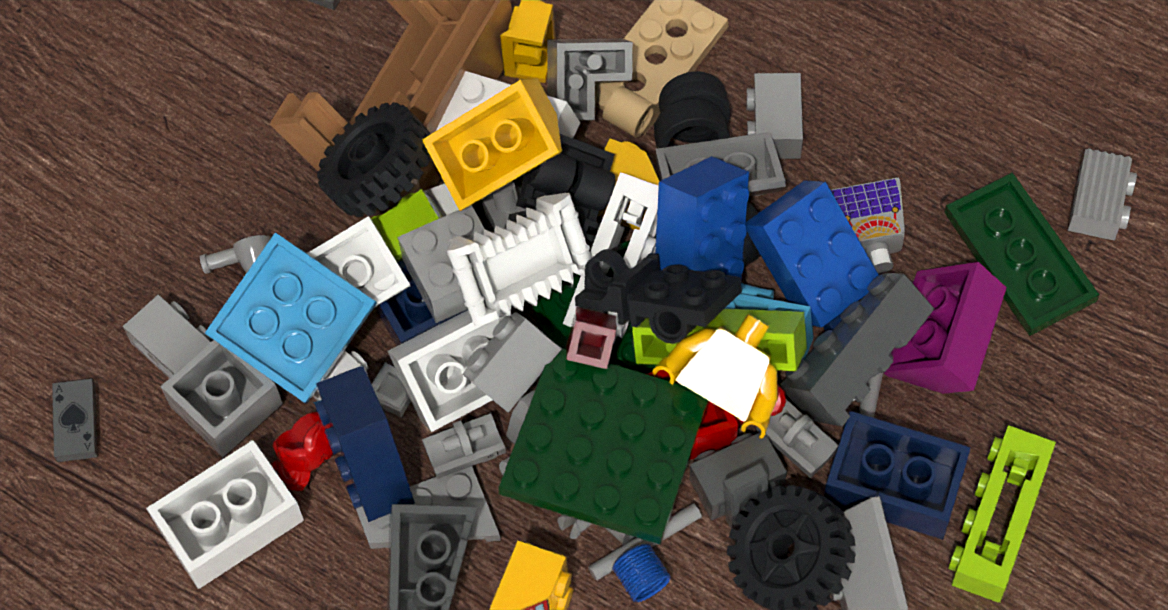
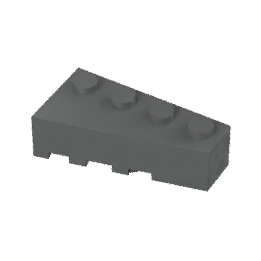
M883 273L876 277L867 288L869 292L860 302L852 303L842 312L840 316L842 321L833 330L824 332L813 343L815 349L805 359L802 358L797 371H786L785 375L787 378L779 386L804 415H808L815 422L842 427L850 417L845 411L850 403L854 400L862 402L871 391L866 385L868 380L889 368L893 363L891 351L894 348L899 349L906 346L933 312L934 307L905 274Z
M392 504L389 516L387 610H449L477 507Z

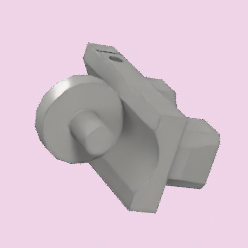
M787 400L782 412L770 417V423L766 431L769 441L810 478L836 454L839 445L819 429L808 415H803ZM757 427L756 430L760 433L761 429Z
M491 413L464 424L461 421L453 423V428L422 439L437 479L478 463H484L506 453L505 445L498 433Z

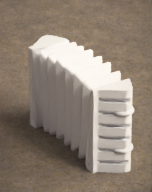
M570 193L544 195L537 198L536 210L526 207L527 218L517 215V223L507 220L506 230L495 226L494 233L485 229L484 235L474 232L473 241L461 236L450 240L451 243L447 248V254L453 266L452 272L456 274L458 285L465 300L464 305L468 307V312L474 325L478 326L499 319V311L510 316L511 307L523 311L524 301L537 306L538 295L550 299L551 289L562 293V280L574 284L573 273L585 277V265L591 259L590 246L586 243L578 220L579 213L575 211Z

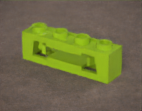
M1009 425L1003 439L995 437L987 460L995 462L991 475L982 472L974 495L982 498L978 511L969 509L961 531L969 535L965 548L956 545L948 568L956 572L952 586L1000 603L1055 447V441ZM1004 466L1012 467L1007 482L1020 487L1026 472H1033L1031 480L1025 479L1002 546L986 540L981 556L974 553L976 546L982 547L1007 476V472L1003 471ZM998 552L1004 555L1001 566L995 564Z

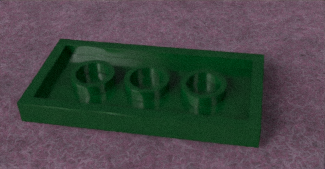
M1013 172L946 205L945 215L976 260L1007 287L1003 299L1029 336L1097 302L1100 294Z

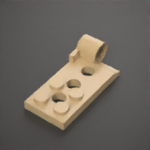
M654 0L624 38L633 42L632 80L643 82L645 87L639 91H631L625 87V84L629 81H595V106L603 110V119L635 138L646 134L660 114L658 102L663 87L674 77L696 70L728 28V19L694 0ZM673 27H680L687 33L682 37L674 38L669 36L667 31ZM658 53L663 55L666 60L661 64H651L646 58L651 54Z

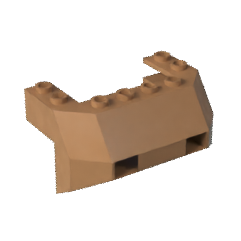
M387 0L409 25L349 123L351 125L356 123L355 117L360 113L367 116L368 109L376 106L379 109L383 103L391 105L395 102L407 107L427 128L430 135L434 133L465 71L498 80L504 65L500 35L508 31L513 13L510 0ZM318 92L307 93L303 101L294 93H288L270 125L319 171L321 170L319 167L320 160L326 158L324 152L327 146L335 145L332 139L336 134L343 135L345 132L343 127L348 122ZM430 154L427 155L430 158L428 166L420 168L424 172L419 180L413 179L411 181L414 187L409 192L403 190L400 193L402 197L416 193L421 189L425 191L436 187L441 175Z

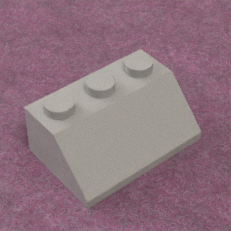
M771 132L655 149L659 181L712 156L749 171V196L776 193L786 187Z
M880 496L873 497L844 511L845 515L843 517L849 520L852 526L848 533L855 537L856 546L849 547V551L856 554L855 562L847 563L846 569L852 571L849 580L841 578L839 583L844 587L839 595L831 593L833 601L840 600L842 610H908Z

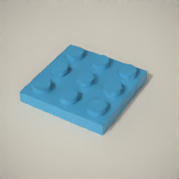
M275 232L205 334L307 404L317 390L316 383L325 379L377 302Z

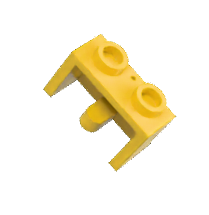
M521 0L519 6H514L508 31L500 35L505 76L520 79H538L539 82L546 83L547 39H555L553 4H547L541 0Z

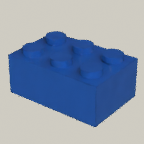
M711 156L659 181L655 254H659L660 271L670 265H684L688 270L702 272L719 270L724 272L725 275L741 277L742 279L744 270L743 245L747 232L745 224L747 202L749 199V171Z
M801 182L745 224L751 240L789 303L810 306L812 326L822 328L840 315L849 305L859 301L869 292L867 290L869 284L879 276L826 182Z

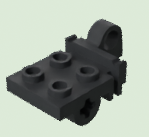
M560 134L562 152L525 173L516 206L536 210L537 198L544 195L570 193L575 211L579 213L578 220L586 243L590 245V243H594L596 237L587 234V231L599 229L600 223L596 222L598 213L607 206L615 188V174L610 172L615 154ZM526 210L509 214L508 220L517 223V215L527 218Z
M604 249L586 263L584 289L575 296V306L617 313L618 324L624 325L631 320V326L637 327L644 321V317L649 318L650 328L654 335L665 343L675 344L682 341L696 326L706 327L742 292L741 277L725 275L724 272L719 270L705 272L688 270L684 265H670L660 271L659 254L649 253L646 258L630 269L620 254L610 249ZM600 261L607 263L612 268L614 278L603 273L600 268Z

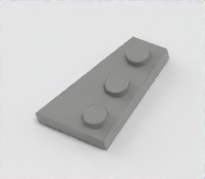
M472 466L439 479L434 477L410 486L415 501L413 505L477 507L468 540L486 539V542L501 541L500 534ZM363 507L357 508L356 511L370 549L389 548L390 514L368 522Z

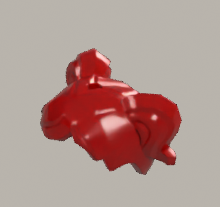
M311 412L301 417L291 430L282 433L273 442V448L278 459L270 465L278 472L279 478L288 490L302 491L308 484L311 471L317 469L324 461L333 456L324 432L331 425L323 426L317 412Z

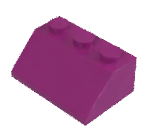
M979 262L917 271L913 285L934 307V310L906 346L899 349L894 348L891 351L893 363L883 373L888 377L942 394L974 391L1007 287Z

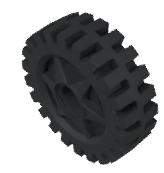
M395 102L391 105L383 103L379 109L376 106L368 109L367 116L363 113L355 117L356 123L351 125L348 122L343 127L345 131L343 135L336 134L332 139L335 145L327 146L324 152L326 158L320 160L319 167L321 170L317 171V178L320 180L318 181L319 187L340 209L350 216L363 217L364 214L371 216L376 213L377 208L380 211L389 208V201L392 200L396 203L402 198L400 193L403 190L409 192L414 187L411 181L413 179L419 180L424 173L420 168L426 167L429 164L430 158L427 156L429 152L422 139L429 136L430 132L407 107Z
M787 485V488L782 486L772 487V493L767 491L759 493L757 495L759 502L750 500L744 506L749 513L747 515L739 513L736 517L735 522L741 525L739 530L731 529L729 538L735 540V545L727 546V555L734 558V561L729 562L728 565L730 572L737 575L733 578L735 584L743 589L742 593L747 598L769 610H818L817 604L826 606L832 601L829 596L831 593L839 595L844 587L839 583L841 578L849 580L852 571L846 569L847 563L855 562L856 554L849 551V547L856 546L855 537L848 533L852 526L849 520L843 517L845 513L834 502L821 494L794 485ZM795 543L794 552L790 557H787L790 545Z

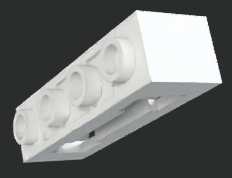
M620 172L590 251L591 258L604 249L616 252L625 229L623 226H620L622 219L626 220L629 224L640 227L639 230L634 229L623 258L627 267L632 269L642 259L646 258L649 253L655 254L658 185ZM645 209H647V211H646V213H645V216H644V219H643V221H642L641 218H642V216H643V213H644ZM600 261V268L607 275L610 266ZM583 276L579 279L563 324L570 328L577 307L575 306V296L584 289L585 277ZM589 309V310H592V311H597V312H601V313H606V311H602V310ZM608 312L607 314L616 316L617 331L613 343L615 344L617 336L621 338L624 336L629 321L624 325L618 324L617 313Z

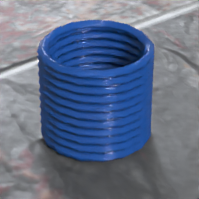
M648 543L640 544L620 556L612 566V570L633 602H641L655 595L671 579L670 574Z

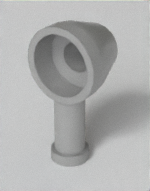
M267 235L251 236L237 241L233 248L209 255L202 254L200 255L202 269L207 274L214 269L239 262L247 273L271 237Z

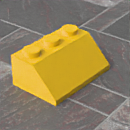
M522 79L422 139L459 211L465 210L562 152L557 114L538 79Z

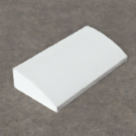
M369 216L307 253L310 257L376 301V306L411 286Z

